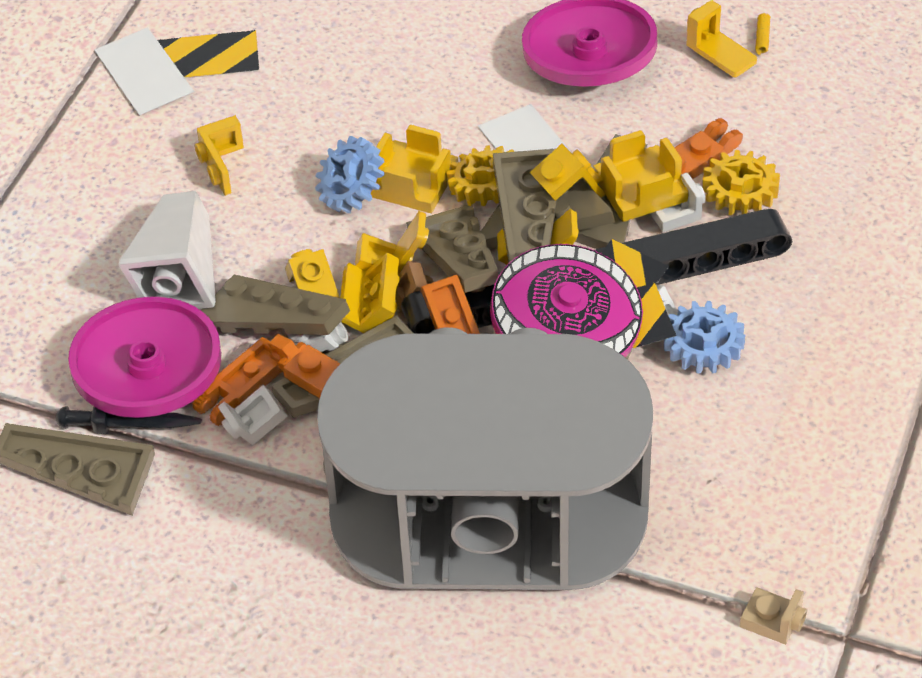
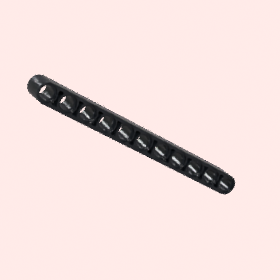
M770 208L640 238L622 244L669 266L656 284L660 285L776 257L785 253L791 247L793 241L779 212ZM605 247L598 248V249H594V250L597 251V252H599V253H602V251L605 249ZM494 285L487 286L480 292L465 293L478 328L492 325L490 306ZM421 291L406 296L401 303V309L408 328L414 334H429L436 330Z

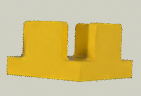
M409 125L406 129L407 143L397 140L392 141V134L384 133L376 146L381 150L378 156L384 159V163L378 167L379 170L384 172V176L377 178L376 183L380 185L379 190L373 189L371 191L372 198L432 214L448 186L446 173L451 170L450 164L451 162H458V157L451 155L449 149H442L441 134L438 131Z
M642 130L613 138L610 141V157H602L601 163L593 165V169L603 179L599 183L600 187L605 192L622 222L688 201L689 191L681 180L682 159L668 137L660 139V147L655 145L646 149V136Z

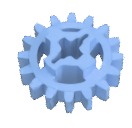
M349 136L347 143L341 139L338 140L335 151L331 148L327 150L328 159L320 161V164L324 167L323 171L316 173L315 176L321 180L315 187L316 191L322 193L319 200L326 203V206L337 212L342 210L347 214L351 213L352 207L358 210L362 209V201L364 199L369 202L372 200L371 191L373 189L379 190L380 188L376 180L384 176V172L378 169L384 163V159L378 156L381 150L362 137L357 139Z
M692 301L691 309L687 310L685 307L679 306L677 315H668L676 336L664 340V351L670 352V360L672 362L681 359L682 369L684 370L689 368L690 365L696 366V373L698 374L702 372L703 367H709L712 373H716L717 365L720 364L728 369L731 365V359L739 360L741 350L744 349V323L737 322L738 314L736 312L728 315L725 314V305L714 309L712 308L711 301H707L705 307H699L696 301Z

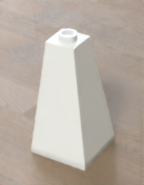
M196 191L164 194L120 258L118 265L138 298H173L189 303L198 309L215 306L210 218Z

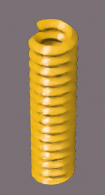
M762 13L757 17L755 51L758 55L766 53L769 49L771 17L767 13Z

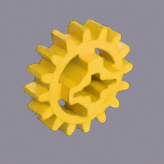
M486 145L484 150L480 152L473 148L471 149L472 153L459 155L460 162H451V170L446 173L451 195H456L458 202L466 199L468 206H472L476 201H480L481 206H486L489 200H493L496 204L499 203L493 168V153H504L503 146L491 150L490 145Z
M735 150L734 156L730 157L725 152H722L720 161L712 158L710 159L709 167H704L702 188L706 193V201H716V210L724 207L728 208V215H733L736 210H741V214H746L751 209L754 212L762 210V205L770 208L773 198H778L780 173H775L776 165L774 163L766 165V156L764 155L758 159L754 158L753 151H749L745 156L741 155L739 150Z

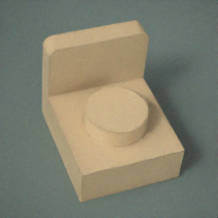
M756 587L740 618V627L786 645L792 631L800 632L805 622L808 609L802 607L804 592L795 589L790 600Z

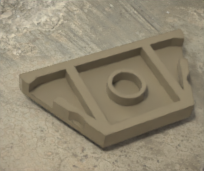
M582 178L557 199L554 222L567 210L572 209L577 212L578 230L615 223L611 208ZM499 205L481 230L486 239V246L490 250L498 248L497 233L503 229Z

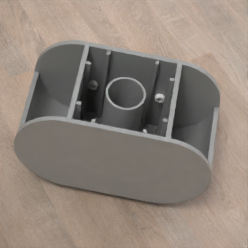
M447 327L436 329L429 334L394 335L372 342L351 354L334 370L322 390L318 404L317 420L323 449L329 497V517L333 539L346 562L356 572L374 583L402 589L578 590L599 585L621 572L632 561L644 540L649 510L653 427L652 398L645 380L634 365L623 355L603 343L578 335L547 334L536 328H521L510 334H467L460 329Z

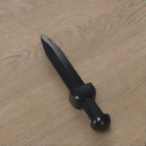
M65 406L56 413V422L61 428L68 429L69 425L92 426L96 434H108L109 427L177 428L202 423L201 418L179 413H166L158 416L136 418L109 414L96 407H93L92 411L69 410V407Z

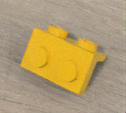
M387 252L367 271L351 263H348L343 268L340 298L346 299L350 311L342 319V323L364 334L394 316L397 309L395 297L396 288L399 283V258Z

